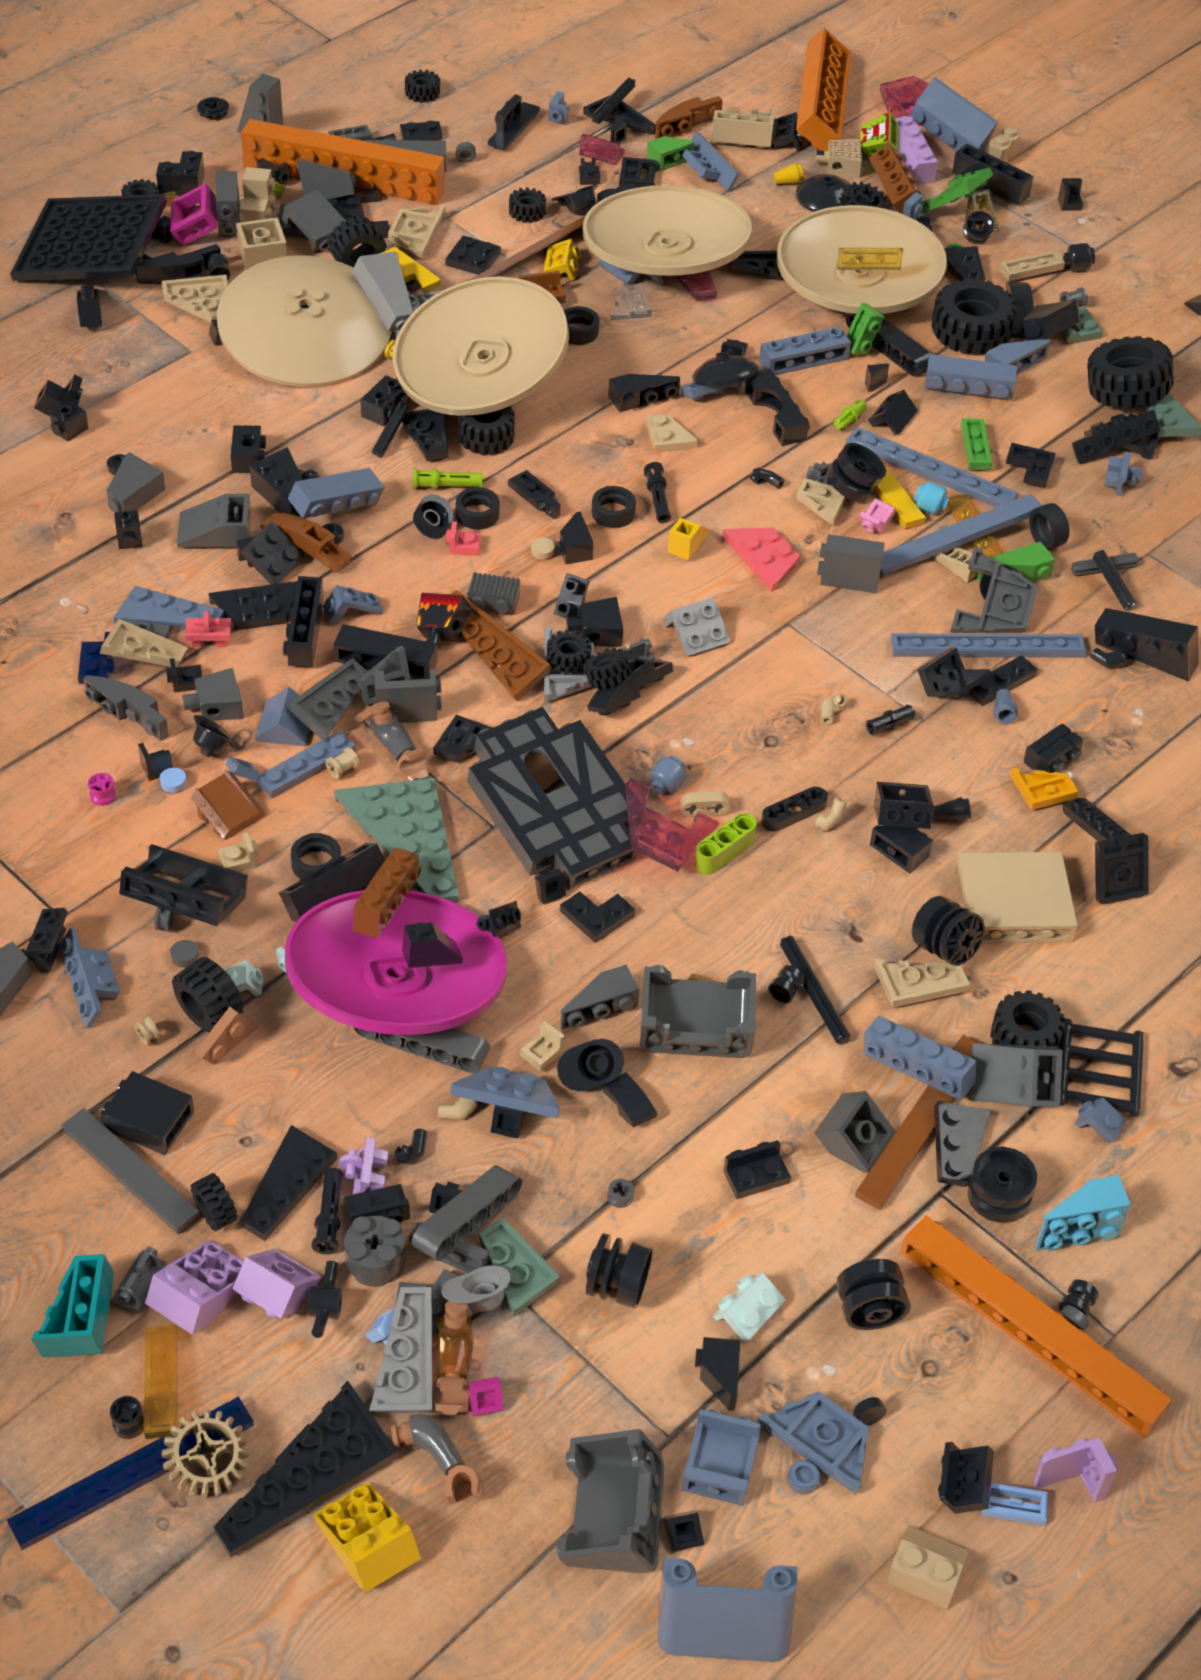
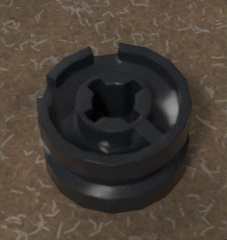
M984 211L971 213L963 226L965 238L973 244H981L987 241L994 229L993 218ZM976 225H981L982 228L976 230Z

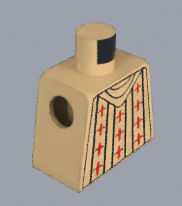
M860 139L830 140L827 151L816 150L815 162L827 163V173L859 178L862 162Z

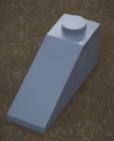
M1047 338L1001 344L986 353L985 361L1017 366V375L1047 358L1051 340Z

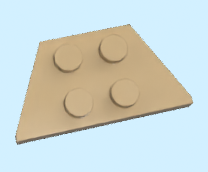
M439 205L437 210H427L426 206L414 209H400L388 232V240L417 257L424 258L445 214V205Z

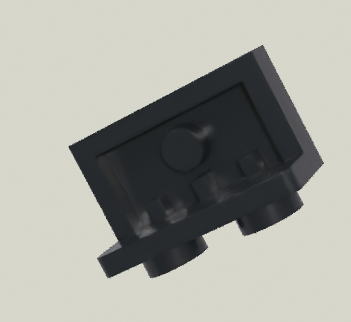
M66 908L42 909L25 952L40 972H50L59 950L60 941L67 930L63 925L68 914Z
M953 1442L945 1443L944 1455L941 1459L942 1475L941 1483L938 1486L939 1499L955 1514L989 1508L994 1451L988 1445L960 1450Z

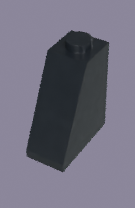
M1071 300L1036 305L1023 319L1026 341L1049 338L1080 322L1078 301Z

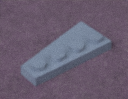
M134 586L115 614L114 624H116L118 619H129L168 625L170 627L179 626L186 631V618H204V611H210L211 618H224V610Z

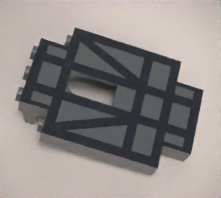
M540 707L536 710H528L517 718L507 719L491 729L486 728L476 735L474 750L479 756V761L469 767L467 782L530 876L553 866L554 869L559 868L563 872L565 885L568 889H572L636 859L639 844L630 831L642 825L645 811L581 720L574 723H566L558 729L546 710ZM531 753L545 755L566 786L545 794L525 765V757Z

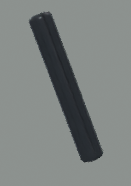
M628 77L592 114V121L600 124L636 86L635 79Z

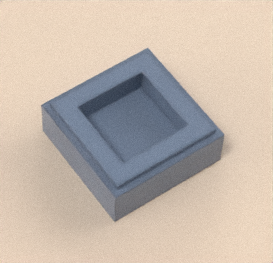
M229 757L226 762V766L234 775L257 781L260 773L251 762L234 757Z

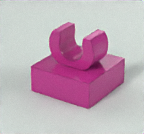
M499 1377L468 1382L470 1406L473 1416L504 1410Z

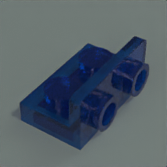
M105 632L104 641L82 642L78 670L79 684H85L84 677L87 675L110 679V674H114V659H112L111 655L100 653L101 647L110 632Z

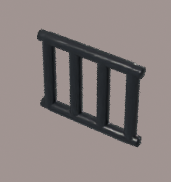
M1065 1018V1028L1060 1041V1049L1063 1050L1060 1105H1064L1066 1101L1084 1104L1087 1101L1092 1102L1103 1097L1114 1109L1129 1112L1131 1117H1138L1141 1108L1144 1033L1137 1030L1133 1034L1073 1024L1071 1019ZM1072 1035L1131 1044L1132 1056L1072 1046L1071 1038ZM1070 1057L1131 1067V1078L1069 1068ZM1068 1079L1130 1089V1098L1128 1101L1069 1091Z

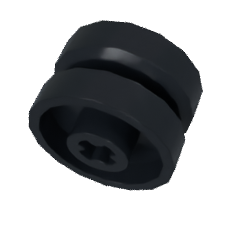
M848 443L840 451L838 458L827 468L826 475L830 484L841 495L850 500L861 502L865 501L872 494L875 487L886 476V468L879 456L869 448L857 443Z
M1001 1146L982 1152L974 1163L968 1185L967 1195L970 1205L979 1215L994 1222H1013L1024 1216L1030 1207L1032 1195L1036 1188L1038 1174L1035 1165L1027 1155L1014 1148Z
M865 1260L844 1269L837 1277L836 1285L839 1297L843 1301L842 1309L845 1321L850 1327L858 1330L881 1329L899 1322L910 1312L911 1304L908 1293L903 1287L904 1278L898 1263L892 1260Z

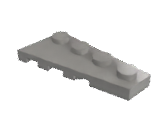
M431 1287L400 1288L369 1410L370 1413H432Z

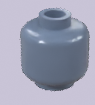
M675 756L660 758L649 773L652 788L660 794L665 792L673 794L677 792L687 778L685 764Z

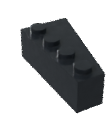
M1109 608L1104 609L1095 624V644L1114 652L1123 651L1131 659L1185 681L1190 680L1199 664L1198 626Z

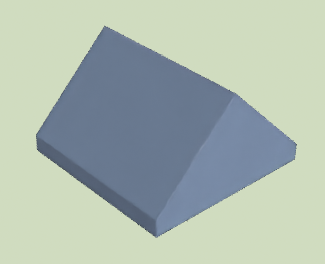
M287 687L265 702L256 741L296 746L307 745L310 729L287 709L290 702L300 696L297 692Z

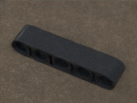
M848 313L846 315V324L849 329L856 314ZM883 318L872 346L912 376L927 370L929 354L931 353Z

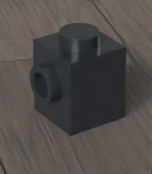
M72 401L50 413L53 433L66 441L89 429L86 411Z

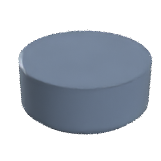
M806 1460L795 1462L790 1467L788 1473L790 1488L802 1495L810 1494L817 1489L820 1481V1472L817 1466Z

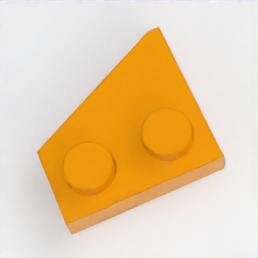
M1012 768L1009 776L1031 810L1072 800L1078 796L1079 791L1067 773H1048L1035 770L1034 774L1019 773V768Z

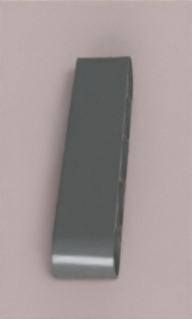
M353 1027L358 1035L366 1039L469 1073L479 1072L490 1050V1044L485 1039L455 1028L427 1034L393 1035L365 1031Z
M494 1165L422 1223L413 1235L412 1246L437 1261L442 1260L515 1199L522 1187V1179L504 1168Z

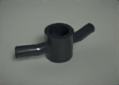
M326 1261L323 1285L310 1287L307 1314L310 1317H316L311 1331L315 1338L323 1336L328 1318L339 1319L342 1288H334L338 1263L335 1261Z

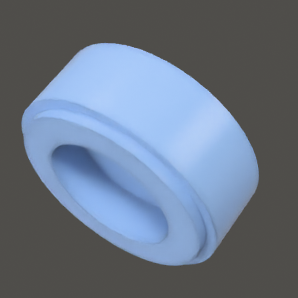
M168 768L160 775L161 787L166 792L176 793L183 790L186 786L185 772L179 768Z

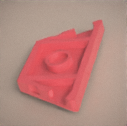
M775 528L723 530V538L771 591H775L778 582L781 579H785L789 575V571L794 569L799 563L800 555Z

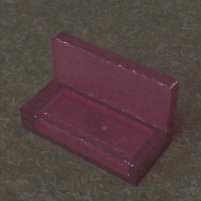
M582 134L580 137L579 155L594 157L596 160L617 165L625 154V149L620 148L619 143L587 134Z

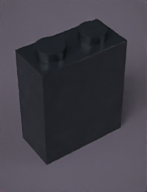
M132 1071L126 1080L120 1082L112 1100L105 1103L101 1116L104 1126L113 1134L165 1155L193 1115V1099L187 1093Z

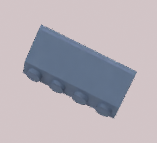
M936 77L932 79L916 101L910 115L913 116L915 122L955 151L965 144L985 151L998 124L996 120Z

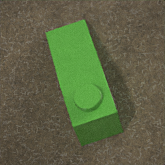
M1041 542L993 556V558L1000 561V565L1017 569L1024 578L1032 583L1051 577L1055 558ZM978 572L977 579L980 581L983 574Z

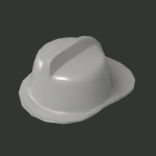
M483 1266L470 1273L446 1281L442 1285L441 1294L451 1302L467 1303L468 1310L471 1312L490 1311L502 1303L504 1289L509 1285L511 1275L507 1269L501 1266Z

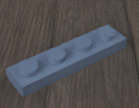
M338 731L327 737L325 741L322 740L258 776L257 784L271 798H274L326 769L325 761L327 758H334L340 755L347 747L356 752L355 744L341 731Z

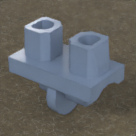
M1124 452L1123 458L1110 456L1104 486L1116 488L1115 495L1122 496L1125 482L1133 486L1143 480V471L1137 466L1129 467L1131 456L1129 452Z

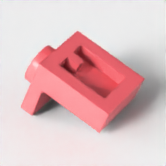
M452 521L451 530L446 532V544H450V554L479 555L481 533L457 531V522Z

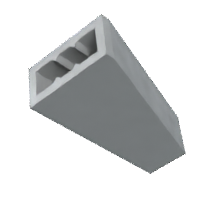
M395 252L360 256L352 270L353 274L375 307L387 330H400L413 313L397 254Z

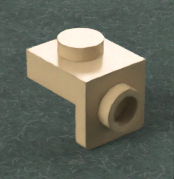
M543 1021L540 1024V1033L520 1049V1056L541 1072L564 1052L563 1033L556 1026H551L546 1021Z

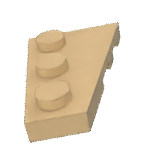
M118 619L103 643L100 653L171 667L170 658H175V665L179 667L188 647Z

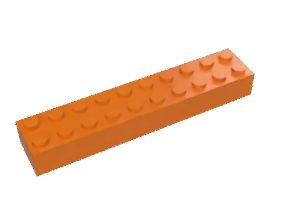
M249 119L241 131L245 168H257V161L264 158L276 166L284 162L288 163L289 175L300 178L296 159L302 158L349 170L351 176L355 175L357 188L353 189L357 190L364 188L373 189L375 187L380 189L382 195L438 205L445 192L443 156Z

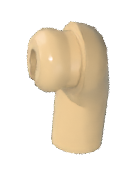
M840 693L823 701L820 719L822 724L830 725L833 722V714L841 711L847 704V698L844 694Z
M460 1097L454 1105L439 1104L438 1118L463 1120L476 1109L478 1101Z

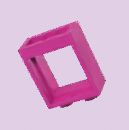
M206 183L171 201L170 232L181 246L217 229L216 195ZM199 209H201V211H199V212H197V213H195V214H193V215H191V216H189V217L186 218V216H188V215H190V214H192V213L198 211Z

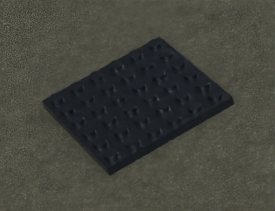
M166 195L48 198L10 273L12 280L48 281L58 279L87 280L93 278L126 279L134 277L167 204Z

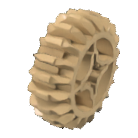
M209 1409L204 1410L203 1418L199 1419L198 1413L193 1411L191 1413L192 1422H189L185 1417H181L179 1423L182 1429L172 1426L170 1432L174 1437H165L164 1444L170 1448L162 1450V1457L171 1460L166 1461L163 1464V1468L168 1471L175 1469L171 1472L168 1479L170 1482L178 1478L181 1479L177 1486L179 1491H182L186 1485L191 1486L189 1496L193 1497L195 1495L196 1488L202 1489V1498H207L208 1489L212 1488L215 1496H219L221 1493L220 1485L222 1484L228 1491L231 1490L232 1482L229 1478L239 1482L242 1475L238 1470H246L248 1464L242 1459L249 1457L250 1451L241 1447L248 1443L247 1437L237 1438L243 1428L239 1425L231 1429L234 1418L229 1417L225 1422H222L221 1411L216 1413L215 1419L209 1418ZM204 1430L217 1432L227 1441L211 1440ZM194 1433L196 1446L187 1451L186 1455L179 1457V1448L182 1442ZM202 1443L206 1451L211 1452L210 1464L204 1455H200ZM232 1451L231 1463L223 1472L217 1475L215 1461L223 1457L225 1452ZM187 1465L188 1468L192 1466L200 1467L207 1477L193 1475L184 1466Z

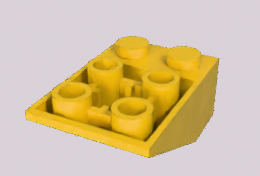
M369 1482L355 1488L352 1492L313 1514L314 1519L350 1576L365 1593L421 1559L412 1529Z

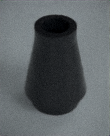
M958 797L933 806L934 821L965 822V819H971L969 799Z

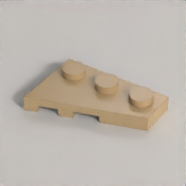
M874 959L873 966L892 1008L968 992L970 988V983L961 965L955 966L949 963L937 962L913 965L909 961L899 960L898 964L884 963L883 959Z

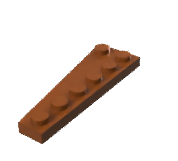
M457 590L452 593V595H462ZM465 597L472 609L460 634L513 699L518 701L552 671L551 665Z

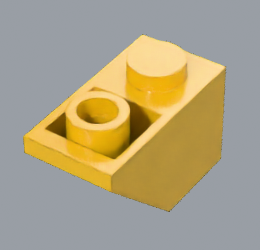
M679 518L669 531L668 553L689 560L710 533V529Z

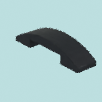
M1006 282V290L1015 300L1017 307L1012 338H1026L1023 319L1034 308L1031 287L1026 282Z

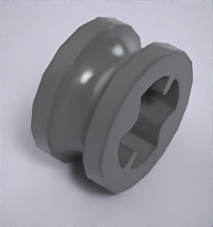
M158 907L154 920L155 929L160 930L164 928L165 931L170 932L173 927L175 912Z
M626 1179L613 1180L608 1188L607 1198L609 1203L617 1208L629 1206L633 1201L634 1186ZM621 1189L622 1193H626V1195L621 1197L619 1193H616V1190Z

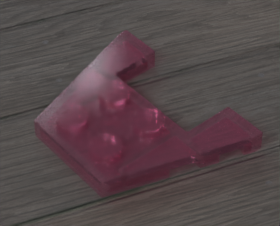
M914 75L882 83L880 85V93L887 112L890 111L894 118L909 116L905 110L909 106L914 107L915 102L929 84Z
M630 777L625 784L631 849L678 872L696 852L699 842L708 837L719 825V822L698 812L694 817L691 829L663 816L646 807L651 787Z

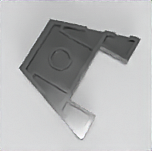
M974 547L968 570L991 576L981 616L957 609L950 632H1025L1038 586L1014 570L1006 569L1000 565V561L993 557L992 559L982 553L981 549Z

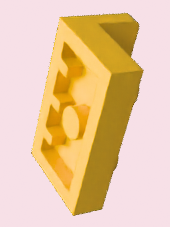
M571 239L548 246L543 272L559 271L560 274L566 272L570 281L575 280L579 258H581L578 246H575Z

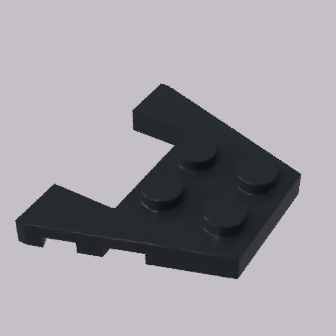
M364 188L354 191L352 195L326 200L346 221L350 217L355 219L356 216H361L363 219L365 216L362 203L381 202L380 188ZM388 220L373 221L380 233L383 234V238H388L390 230Z

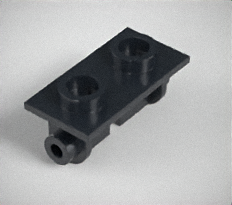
M517 901L488 910L489 914L480 916L476 923L481 931H492L493 937L520 928L521 912Z

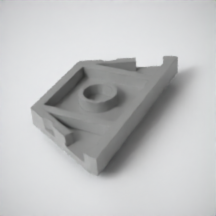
M545 627V661H547V641L551 639V635L557 636V634L552 633L553 628ZM591 643V656H594L593 643ZM571 650L562 651V653H565V654H574V653H576V652L571 651ZM557 668L552 670L544 677V702L591 687L585 671L580 672L577 670L575 675H573L572 671H569V675H564L565 671L557 673Z

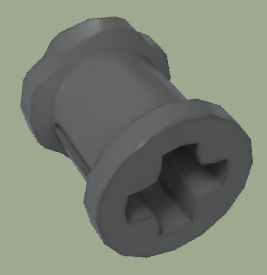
M1081 287L1073 292H1062L1060 294V302L1077 300L1078 306H1086L1088 296L1086 290Z

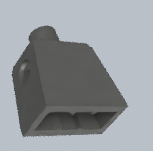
M233 668L196 678L194 681L196 693L182 695L184 710L199 708L201 716L212 721L244 719L242 699Z

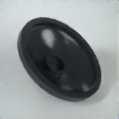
M813 175L798 185L796 198L804 208L812 212L830 207L847 206V204H843L844 198L842 197L847 186L851 184L847 180L835 175Z
M720 352L716 354V357L708 359L700 365L693 373L692 379L695 384L702 386L733 384L756 375L758 365L746 357L729 355V352Z

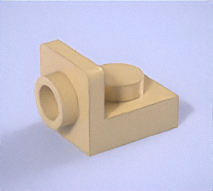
M248 832L242 833L243 843L217 849L222 867L236 872L256 868L255 857L259 856L258 847L255 840H250Z

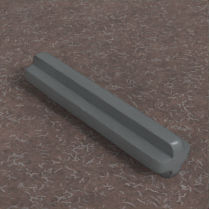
M1136 553L1108 556L1116 569L1135 567L1139 561ZM1093 559L1073 562L1071 571L1075 576L1101 572Z

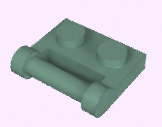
M1079 307L1081 321L1063 330L1065 339L1069 344L1100 339L1102 337L1103 331L1086 307Z

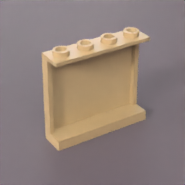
M966 852L957 854L954 873H959L965 908L977 913L984 921L985 933L982 944L1073 942L1078 925L1062 852Z

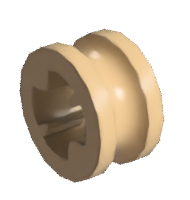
M145 1017L143 1023L136 1022L134 1026L141 1041L145 1045H149L151 1039L158 1040L160 1035L154 1022L149 1017Z

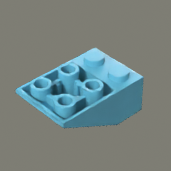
M1119 1175L1088 1181L1046 1214L1035 1244L1036 1251L1043 1249L1056 1250L1061 1246L1072 1244L1079 1246L1089 1241L1100 1239L1108 1241L1119 1236L1131 1206Z

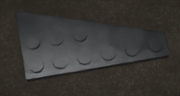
M348 1380L341 1387L338 1395L324 1405L322 1412L311 1424H307L275 1459V1464L265 1474L262 1473L255 1481L253 1488L243 1498H239L214 1526L215 1534L230 1558L398 1457L397 1450Z

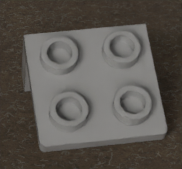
M714 597L672 610L662 618L665 627L674 625L687 657L726 645L730 642Z

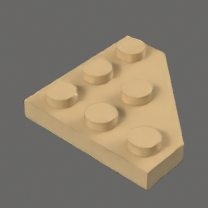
M226 275L162 281L165 302L210 323L211 320H217L220 298L228 287Z

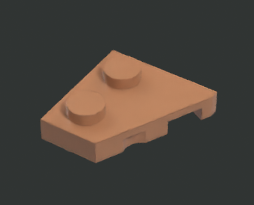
M229 1007L195 1050V1053L214 1065L256 1030L258 1026Z

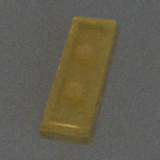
M839 248L837 270H901L903 248Z

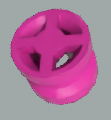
M97 773L89 778V794L94 804L104 806L115 800L116 792L111 775Z

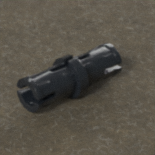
M908 704L894 711L887 710L883 715L867 720L866 729L870 735H876L887 729H896L899 724L913 720L915 718V711Z

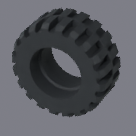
M968 278L962 281L956 280L951 284H947L937 294L931 326L936 338L940 339L944 346H949L951 350L961 351V354L966 355L967 353L973 355L983 353L986 355L990 349L1008 343L1011 339L1017 307L1011 294L1007 290L1004 291L1000 285L996 286L993 282H984L981 279L970 280Z
M1127 336L1122 339H1112L1110 342H1105L1100 347L1095 348L1088 358L1089 392L1097 402H1101L1107 407L1132 409V407L1142 408L1147 404H1155L1157 400H1162L1170 392L1174 383L1172 352L1161 341H1155L1150 337L1142 338L1141 336L1129 338Z

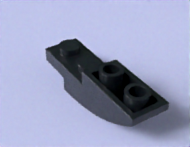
M214 244L179 256L173 251L141 261L136 270L137 282L140 284H162V281L206 277V271L209 270L207 260L212 254L221 253L220 247Z
M635 658L629 662L632 670L628 678L622 679L623 682L620 684L615 683L613 687L608 685L607 688L603 689L601 686L587 705L588 711L598 712L599 715H609L616 708L629 706L631 701L640 698L639 689L646 688L647 684L652 681L663 680L665 675L674 672L672 662Z

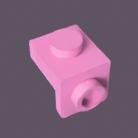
M874 499L866 513L861 512L859 518L865 530L871 533L875 531L882 534L896 511L894 507Z

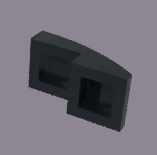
M626 1072L620 1074L613 1081L602 1085L603 1092L617 1105L619 1115L633 1128L657 1117V1111L648 1097Z

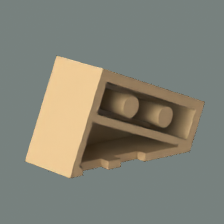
M769 108V112H758V109H751V113H740L739 109L715 110L711 141L718 144L734 143L738 146L771 147L775 108Z

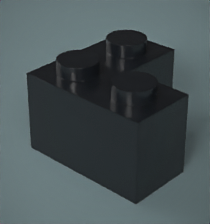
M182 151L180 163L159 162L156 172L159 194L182 196L201 186L205 174L203 152Z

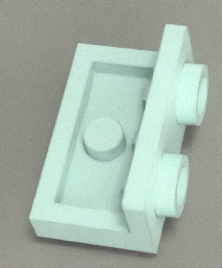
M764 1273L753 1276L747 1274L742 1277L736 1284L738 1289L733 1294H728L717 1304L719 1309L713 1314L716 1321L725 1319L743 1342L750 1340L786 1300Z

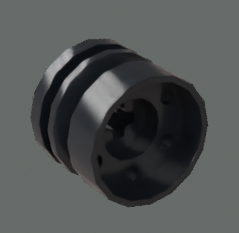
M944 896L933 897L923 904L917 912L912 925L913 941L920 948L935 954L938 958L955 966L962 965L974 957L982 944L985 933L984 921L977 913L961 907L958 903Z
M603 1233L593 1249L588 1263L586 1295L594 1297L601 1284V1299L606 1300L612 1288L617 1289V1304L636 1309L647 1281L653 1247L633 1241L627 1254L622 1253V1238L617 1237L612 1249H610L611 1235Z

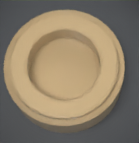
M537 538L531 544V553L537 559H549L555 553V544L549 538Z

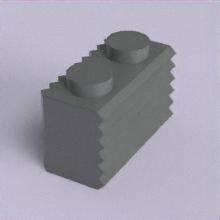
M474 572L467 592V598L481 610L486 609L502 614H515L520 597V579L500 577L499 575L491 576L485 573L482 575L481 573L477 574Z

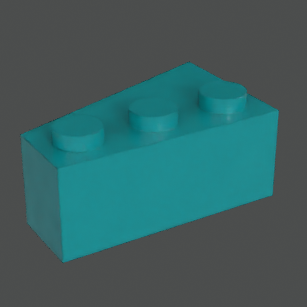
M105 1254L74 1256L58 1287L59 1293L53 1305H49L45 1312L46 1318L40 1330L35 1331L31 1338L42 1357L102 1354L114 1279V1271Z

